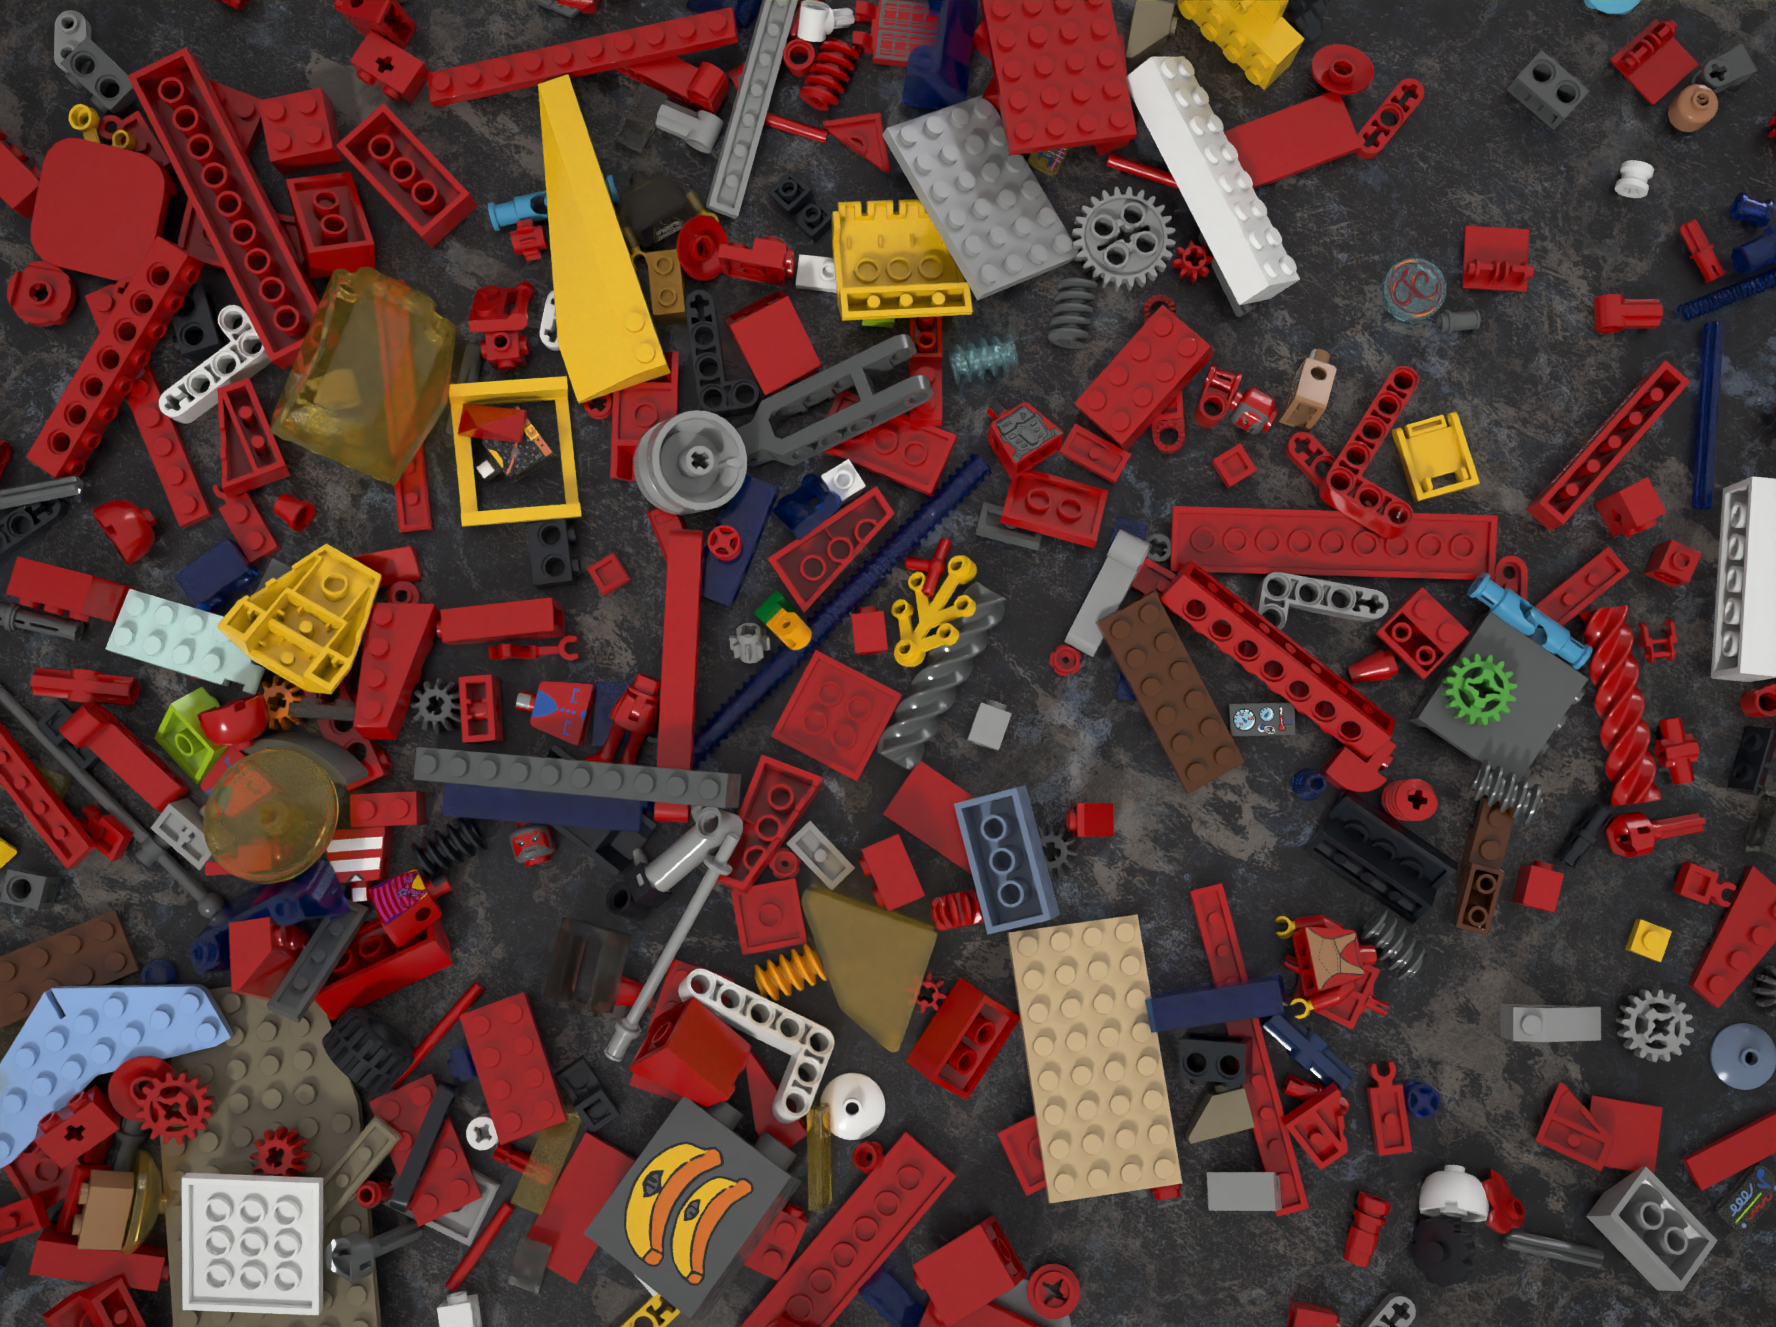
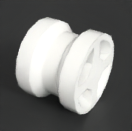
M1630 160L1623 162L1620 168L1622 176L1616 182L1615 191L1625 197H1645L1649 190L1647 182L1652 178L1654 168L1652 165L1642 161Z
M490 1113L479 1115L467 1127L466 1138L475 1149L487 1150L499 1142Z

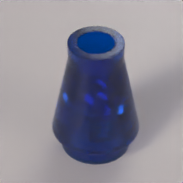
M1305 768L1295 774L1292 787L1294 793L1300 799L1312 801L1321 796L1327 787V781L1318 771ZM1313 778L1316 783V789H1313L1310 785Z

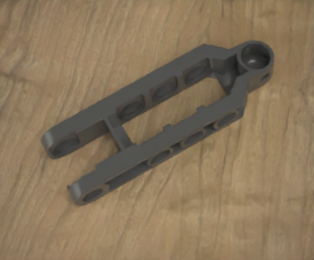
M901 334L891 337L762 400L752 422L736 429L745 445L747 466H758L771 460L795 466L929 401L934 392L928 377L925 375L912 376L878 393L872 380L894 370V366L908 360L917 353L911 336ZM852 386L856 387L860 402L783 439L775 437L774 433L777 426L780 425V421L799 412L805 413L809 411V407L828 398L832 400L837 397L836 394Z

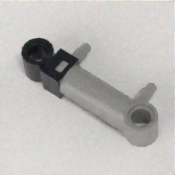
M689 805L695 825L652 862H648L642 849L637 848L633 851L636 866L625 875L627 883L618 882L614 884L607 894L606 905L609 912L635 921L645 919L652 907L658 908L673 896L670 888L702 863L705 856L711 855L720 848L728 832H732L739 837L741 836L743 831L741 818L734 813L717 807L703 808L702 806Z

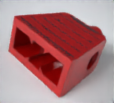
M335 0L334 2L335 9L341 12L359 33L367 36L369 31L372 30L404 51L417 27L416 23L397 0Z

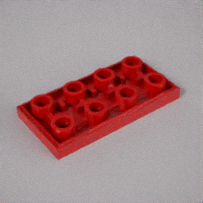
M1334 92L1326 93L1224 131L1228 142L1237 150V159L1241 167L1252 179L1253 190L1357 152L1362 147L1341 95Z
M920 761L907 777L883 815L972 875L954 804L974 799L975 797Z
M587 1131L519 1251L577 1284L598 1247L595 1242L583 1233L637 1159Z

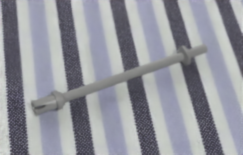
M728 832L715 856H705L703 862L708 867L706 874L628 1016L618 1018L615 1024L616 1031L604 1049L605 1055L609 1059L616 1062L622 1061L632 1040L638 1038L641 1032L639 1021L720 874L727 876L732 871V867L727 861L740 839L738 835Z

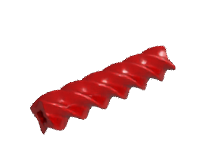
M1628 605L1599 608L1579 613L1582 621L1586 624L1583 638L1584 645L1587 644L1593 648L1590 655L1592 659L1589 666V674L1592 683L1598 689L1594 703L1596 712L1603 721L1600 731L1601 743L1609 753L1606 760V774L1615 786L1611 796L1612 806L1662 800L1658 787L1653 783L1656 775V763L1652 754L1647 750L1651 733L1646 721L1642 718L1645 709V699L1643 693L1636 685L1640 669L1637 660L1630 653L1634 643V635L1632 629L1624 620L1628 612Z

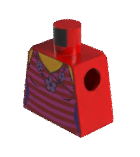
M411 869L368 889L382 928L397 948L403 946L441 918L442 911L437 898L453 890L444 873L426 881L419 869Z

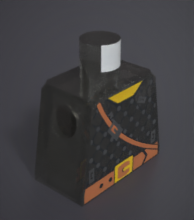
M518 405L513 408L522 410ZM526 417L522 443L483 439L481 443L491 456L477 465L476 468L487 482L503 471L507 478L515 483L556 463L560 459L530 419Z

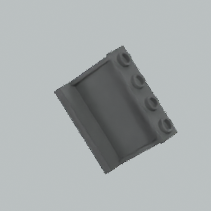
M1487 612L1478 617L1469 634L1463 639L1409 721L1418 727H1427L1480 765L1485 760L1491 761V772L1497 766L1503 767V778L1510 772L1516 773V784L1523 777L1528 779L1532 772V769L1529 768L1535 758H1540L1546 752L1550 745V742L1547 740L1553 731L1557 732L1565 724L1568 718L1565 714L1571 705L1577 704L1585 694L1586 689L1583 687L1588 678L1493 613ZM1473 654H1479L1481 661L1484 656L1493 655L1492 664L1499 661L1505 662L1502 671L1504 673L1512 671L1513 675L1508 679V682L1517 684V688L1510 690V695L1517 698L1516 702L1506 703L1510 713H1499L1500 721L1494 723L1488 718V724L1484 726H1479L1477 719L1474 724H1465V715L1455 719L1453 716L1456 708L1445 707L1446 703L1450 701V697L1441 695L1442 691L1449 688V685L1442 682L1443 678L1452 677V674L1448 671L1449 666L1455 665L1460 667L1458 659L1466 657L1470 661V656ZM1477 668L1468 670L1462 677L1471 678ZM1479 684L1472 686L1479 691V696L1487 694L1479 689ZM1487 702L1481 712L1489 710L1496 702Z

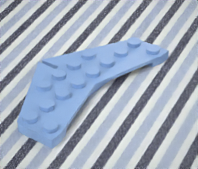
M200 984L55 986L50 988L51 990L45 991L0 1063V1169L15 1161L28 1148V1145L36 1137L38 1122L51 1111L57 1112L65 1107L67 1102L76 1093L83 1091L98 1075L114 1072L122 1063L134 1057L153 1056L160 1059L171 1058L218 1046L235 1036L211 992Z

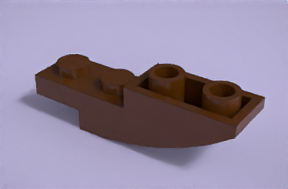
M1482 797L1474 827L1469 828L1463 852L1456 894L1454 926L1488 935L1505 871L1501 870L1514 819L1512 818V807L1501 813L1499 812V801L1488 807L1487 798Z

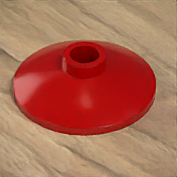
M1335 44L1323 47L1315 53L1311 62V72L1314 79L1325 89L1338 94L1350 95L1362 92L1369 87L1374 77V66L1371 60L1360 50L1348 45Z
M706 215L694 216L684 223L678 235L677 255L683 270L696 280H712L722 272L718 259L720 244H729L723 227L714 218Z
M138 1056L122 1063L113 1073L108 1086L109 1100L113 1108L128 1120L145 1122V1117H136L138 1110L144 1107L137 1104L136 1101L140 1095H146L142 1091L143 1088L140 1082L148 1080L153 1084L152 1079L157 1074L162 1075L166 1079V1073L169 1069H173L172 1066L164 1060L153 1056ZM170 1086L168 1088L174 1090L180 1089V1086ZM153 1106L154 1113L159 1119L158 1110Z

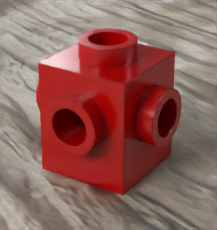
M520 330L485 332V339L481 340V353L483 359H487L495 370L507 372L514 371L518 367H527L526 355H529L530 352L527 335H523ZM499 344H506V345H505L504 347H501V348H500V345H499Z

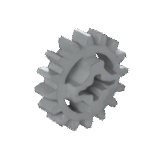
M1641 989L1639 990L1640 998L1629 995L1628 1000L1631 1005L1629 1007L1623 1005L1619 1007L1625 1013L1624 1018H1616V1022L1624 1025V1029L1617 1032L1618 1036L1628 1038L1623 1046L1627 1049H1635L1634 1055L1636 1057L1644 1058L1646 1056V1059L1652 1062H1657L1658 1057L1661 1060L1670 1061V1052L1680 1056L1682 1052L1679 1045H1690V1041L1685 1038V1033L1694 1032L1693 1028L1686 1026V1021L1693 1018L1692 1015L1682 1013L1686 1004L1680 1001L1675 1002V994L1668 992L1664 994L1663 990L1653 989L1651 993L1648 990ZM1653 1003H1660L1664 1007H1658L1655 1010L1654 1008H1651L1649 1005ZM1653 1041L1660 1043V1046L1657 1047L1645 1045L1647 1042L1652 1043Z

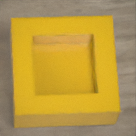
M1635 919L1625 950L1661 962L1672 931L1641 919Z

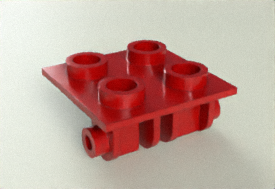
M1657 19L1654 20L1609 60L1652 106L1699 65L1674 38L1677 25L1673 20L1662 21L1661 23Z
M1465 226L1462 288L1527 292V278L1531 279L1534 274V266L1528 265L1529 229Z

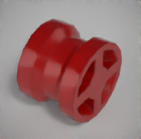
M720 525L710 532L708 547L717 559L731 561L740 554L742 541L738 532L733 527Z

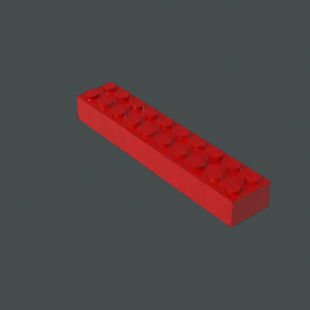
M185 47L128 75L271 362L284 370L340 342L341 340L199 60Z

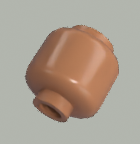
M1694 84L1687 86L1672 99L1668 107V117L1671 124L1682 132L1699 130L1715 116L1718 110L1717 96L1711 88L1705 85Z

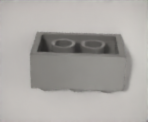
M1646 1166L1640 1167L1606 1190L1586 1216L1657 1291H1683L1718 1241Z

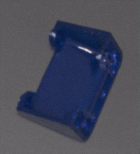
M925 0L929 7V15L940 17L936 47L922 45L911 51L907 63L901 104L940 110L965 101L978 0Z
M309 858L228 901L190 946V958L196 974L202 975L231 970L229 923L271 917L281 926H291L302 920L329 917L330 920H334L350 913V908L333 866L325 858Z

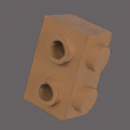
M91 1170L88 1183H82L80 1187L78 1204H84L82 1214H75L73 1220L72 1235H78L77 1249L121 1251L134 1192V1172Z

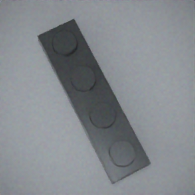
M339 895L267 1003L269 1011L297 1023L301 1021L369 916L368 907L351 902V900Z

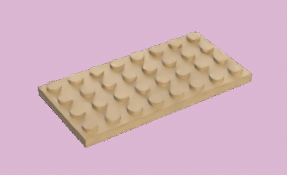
M1138 914L1007 933L1048 1203L1182 1184Z

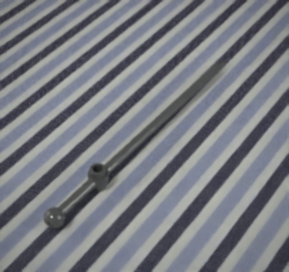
M0 684V703L110 814L133 833V837L141 846L135 853V856L147 867H150L155 861L159 862L198 901V910L202 916L211 919L220 914L225 907L223 898L217 893H208L169 854L168 849L171 846L158 834L150 835L87 770H83L63 747L56 746L36 724L38 721Z

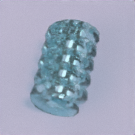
M1004 333L1002 343L996 335H993L990 340V346L984 338H979L977 348L969 340L966 342L965 351H963L959 343L953 345L952 354L949 351L952 375L956 385L960 384V377L963 374L968 382H972L973 372H977L980 379L984 380L987 369L990 370L993 377H997L998 367H1002L1006 375L1010 374L1011 364H1014L1017 370H1019L1015 343L1010 333Z

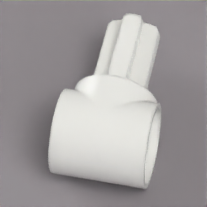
M815 0L802 1L797 36L806 41L822 42L833 29L850 27L855 21L853 11L850 8L831 9L826 3Z

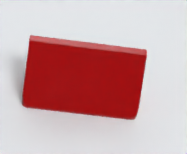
M413 546L351 556L354 560L382 575L379 588L392 586L399 581H408L410 583L422 581L418 551Z

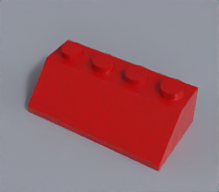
M379 918L363 925L314 1000L333 1021L342 1017L353 1006L361 1008L452 965L450 943L440 920L438 919L399 948H397L382 928Z

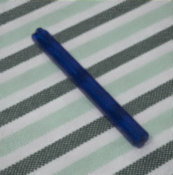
M1718 321L1706 322L1703 333L1692 507L1697 510H1708L1712 507L1724 325Z

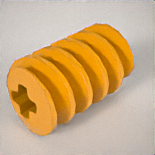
M807 944L803 945L802 956L795 949H792L790 961L783 954H780L778 966L768 959L766 971H763L758 964L754 965V977L761 996L767 999V995H769L775 1002L780 1000V989L786 996L792 995V984L799 991L804 990V979L811 986L816 985V974L822 980H828L817 950L813 951Z

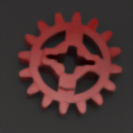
M169 1069L166 1073V1079L162 1075L157 1074L152 1079L153 1084L147 1083L143 1087L142 1091L146 1095H140L136 1101L140 1106H144L136 1113V1117H145L146 1120L140 1127L141 1130L151 1128L153 1132L150 1138L153 1140L160 1134L163 1136V1144L166 1145L172 1137H175L178 1145L182 1144L186 1134L190 1139H195L198 1135V1129L205 1130L209 1124L205 1118H211L214 1114V1110L207 1106L214 1102L215 1096H206L205 1094L210 1088V1084L200 1086L198 1082L201 1075L199 1074L194 1076L193 1079L188 1078V1069H184L180 1076H176L175 1071ZM180 1086L183 1088L171 1090L168 1087ZM192 1094L197 1100L198 1107L193 1104ZM175 1102L181 1105L177 1111L171 1109ZM153 1106L158 1110L159 1119L154 1113ZM181 1124V1125H183V1126H182V1127H171V1126H169V1125Z

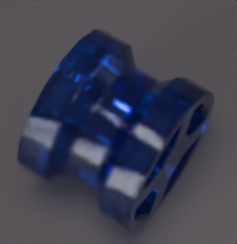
M1413 1081L1406 1084L1403 1088L1406 1110L1420 1118H1430L1437 1113L1441 1101L1437 1090L1423 1082Z

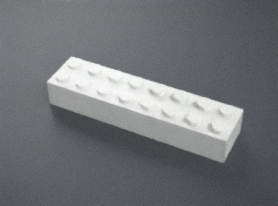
M1184 56L1150 57L1126 76L1129 93L1238 304L1243 305L1271 299L1300 280L1296 272V264L1287 255L1282 245L1280 233L1272 226L1267 217V208L1254 192L1252 179L1241 167L1237 159V150L1228 142L1223 132V123L1213 113L1208 103V94L1199 86L1194 76L1195 71L1192 64Z

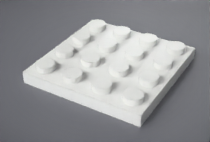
M186 1173L182 1177L183 1310L319 1315L323 1310V1178Z

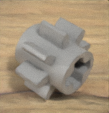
M744 623L736 628L737 635L729 636L730 648L733 650L734 658L740 657L741 661L745 663H756L764 658L763 651L771 650L770 637L767 636L766 628L761 629L755 623Z

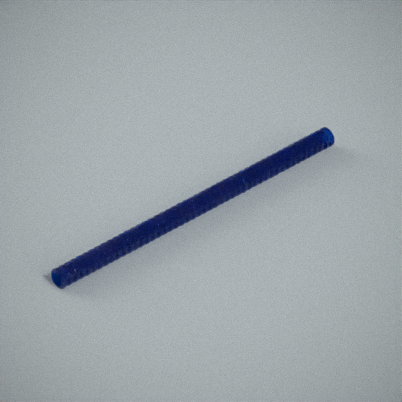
M971 453L969 455L970 460H964L962 462L963 467H957L955 469L956 474H950L948 476L949 481H943L941 483L942 488L940 490L936 488L934 491L935 495L933 497L928 496V502L926 504L921 503V509L919 511L914 510V516L912 518L907 517V523L905 525L900 524V530L898 532L893 531L891 534L893 537L891 539L886 538L884 541L885 545H880L877 548L878 552L876 554L873 552L870 555L871 559L869 561L865 560L863 562L864 566L862 568L858 567L856 569L857 573L855 575L851 574L849 576L850 580L848 582L844 581L842 583L843 587L841 589L837 588L835 590L836 594L834 596L830 595L828 597L829 601L826 604L823 602L820 605L822 608L819 611L816 609L813 612L814 616L806 619V625L811 629L812 637L804 648L791 650L786 645L783 647L780 645L778 647L779 651L776 654L773 652L770 655L772 658L769 661L765 660L763 662L765 665L762 668L758 667L756 669L757 673L755 675L751 674L749 676L750 680L747 683L744 681L742 683L743 687L740 690L737 688L734 691L736 694L733 697L729 696L727 698L729 701L726 704L722 703L720 705V711L715 710L713 712L715 716L712 719L708 717L706 719L707 724L698 727L700 731L698 733L694 732L692 770L694 768L698 769L700 767L699 763L701 761L705 762L707 760L706 756L709 753L712 755L715 752L713 749L716 746L720 747L722 745L720 742L723 739L727 740L729 738L728 734L730 732L734 733L736 731L735 727L737 725L741 726L743 724L742 720L745 717L747 719L750 717V711H756L758 709L756 705L759 702L763 704L765 702L763 698L766 695L770 697L772 695L770 691L773 688L777 690L779 688L777 684L780 681L784 683L786 681L785 676L787 674L792 675V669L794 667L799 668L801 666L799 662L801 660L806 661L808 659L806 655L809 652L813 654L815 652L813 648L816 645L820 647L822 645L821 640L823 638L827 640L829 638L828 633L830 631L835 632V626L837 624L842 625V619L844 617L849 618V612L851 610L856 611L858 609L856 605L858 603L863 604L865 602L863 598L866 595L870 597L872 595L871 590L873 588L877 590L879 588L878 583L880 581L884 582L886 580L885 576L887 574L891 575L893 573L892 569L894 567L898 568L900 566L899 562L901 560L905 561L907 559L906 555L908 553L912 554L914 552L913 548L915 546L919 547L921 545L920 541L922 539L926 540L928 533H933L936 530L935 526H940L943 523L942 519H947L950 516L949 512H954L957 509L956 505H961L964 502L963 498L969 497L971 495L970 491L976 490L978 488L977 484L983 483L985 481L984 477L992 474L990 466L984 459L977 454ZM637 800L645 809L654 813L655 802Z

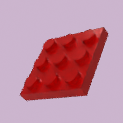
M815 650L771 737L858 782L902 694Z

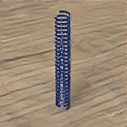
M1776 268L1749 277L1744 281L1736 282L1716 292L1713 291L1693 299V301L1680 304L1677 313H1680V308L1682 307L1683 317L1690 321L1691 318L1695 319L1700 317V315L1704 316L1705 313L1709 314L1710 311L1713 312L1728 306V304L1732 305L1733 302L1737 303V301L1752 295L1755 296L1756 293L1760 294V292L1774 288L1776 286Z

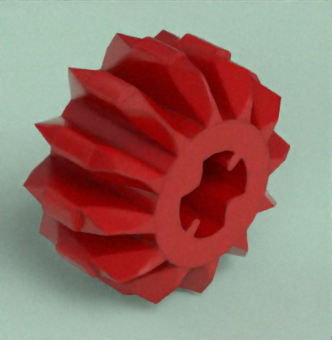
M976 890L936 897L931 902L932 920L935 923L936 929L940 931L984 922Z
M286 1126L277 1127L276 1132L272 1129L266 1130L264 1132V1139H258L254 1142L259 1152L253 1153L249 1157L252 1160L259 1161V1165L253 1168V1172L264 1171L263 1176L298 1177L297 1172H305L308 1168L302 1159L310 1158L312 1155L311 1152L303 1151L302 1148L307 1145L309 1140L304 1138L297 1141L299 1130L292 1129L288 1132ZM280 1150H283L285 1156L279 1161L277 1156L281 1153Z

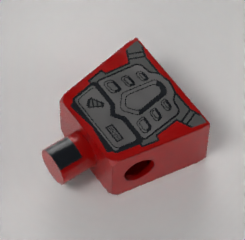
M999 400L988 408L987 414L993 422L989 425L987 439L1012 481L1061 449L1064 434L1062 430L1029 403H1021L1012 410H1009Z

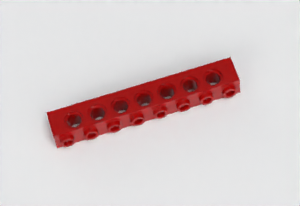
M157 235L28 452L27 459L55 478L79 476L84 471L86 461L92 451L100 444L102 435L109 423L117 416L119 406L125 396L133 389L135 379L141 369L149 362L156 344L166 334L168 324L175 312L182 307L184 297L192 284L198 280L205 262L176 243ZM153 302L152 308L149 311L150 304Z
M1192 560L1167 584L1160 601L1165 604L1170 612L1181 616L1197 633L1204 634L1216 644L1220 651L1232 656L1242 664L1247 672L1255 674L1268 685L1271 691L1287 699L1298 712L1306 714L1325 733L1333 735L1354 754H1357L1366 761L1392 737L1395 719ZM1194 600H1199L1203 602L1204 605L1198 604ZM1220 620L1227 621L1229 625L1222 623ZM1245 640L1252 641L1255 645L1249 644ZM1271 660L1277 661L1280 664H1275ZM1297 681H1303L1306 684H1300Z

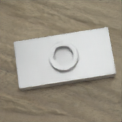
M799 254L796 288L836 293L833 258Z

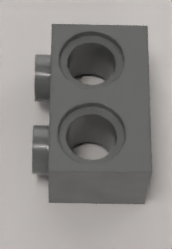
M88 36L60 63L69 71L65 77L78 90H81L83 87L93 94L89 100L104 114L110 110L118 117L138 98L128 75ZM93 61L95 63L94 70L90 74H82L81 68L83 64ZM111 85H119L118 95L114 98H107V88Z
M1542 50L1506 89L1553 130L1561 124L1590 92L1584 87L1583 82L1578 77L1570 75L1560 66L1555 57L1547 55ZM1533 74L1539 75L1543 82L1537 81ZM1557 94L1562 95L1567 103L1560 101Z

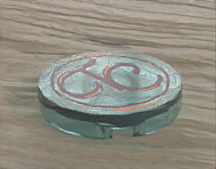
M1408 258L1397 262L1386 273L1381 283L1382 301L1385 308L1394 317L1404 322L1423 321L1430 318L1442 307L1446 298V281L1442 272L1433 263L1422 258Z

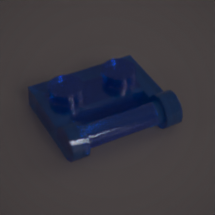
M811 473L805 475L802 479V486L792 494L782 497L777 506L772 509V512L798 540H801L841 507L842 499L835 491L825 488L822 480L816 474ZM814 496L820 499V504L816 507L808 502Z

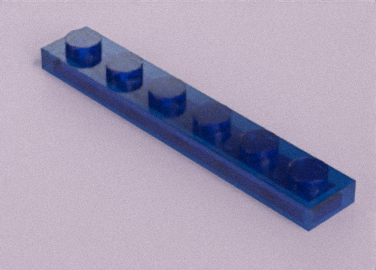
M445 783L442 815L640 832L643 801Z

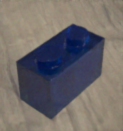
M226 538L173 577L196 608L214 611L227 602L226 598L235 591L240 592L248 588L254 582L253 578L260 573L254 564L249 563L240 545Z

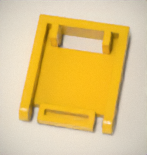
M1457 412L1447 414L1449 427H1447L1444 415L1406 425L1404 431L1407 439H1405L1401 427L1392 430V436L1414 504L1474 487L1480 483ZM1454 472L1456 484L1432 490L1431 479Z

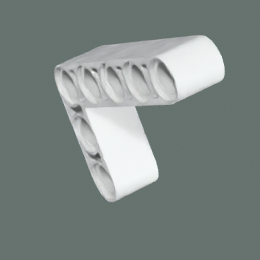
M701 968L692 971L679 985L678 993L682 1002L694 996L725 1024L792 1055L774 1098L772 1112L774 1117L784 1124L793 1123L806 1115L812 1105L834 1048L832 1033L827 1028L706 969ZM691 981L701 984L703 994L693 991ZM722 995L727 996L732 1001L733 1007L731 1009L726 1008L722 1004ZM751 1010H756L760 1013L762 1023L753 1020ZM781 1024L789 1027L791 1037L783 1035L780 1029ZM810 1038L818 1041L820 1052L815 1051L811 1047ZM798 1068H802L807 1072L808 1082L800 1079ZM786 1098L792 1099L797 1107L796 1113L788 1110Z

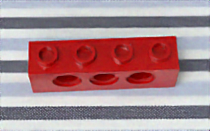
M350 670L338 685L340 696L335 702L330 701L328 694L303 691L325 739L344 748L354 757L355 749L358 745L363 744L366 747V756L360 762L368 770V777L345 785L349 792H359L393 776L390 770L393 763L388 752L385 749L381 750L377 739H363L353 726L347 732L342 728L341 723L346 715L350 714L352 716L353 724L358 690H354L350 681L353 678V673Z

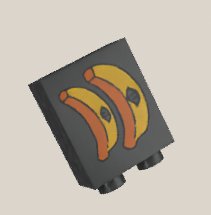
M682 1097L583 1234L689 1319L705 1320L802 1181L787 1171L797 1155L780 1141L764 1131L756 1144L753 1145L734 1131L744 1115L726 1101H720L707 1108L688 1098Z

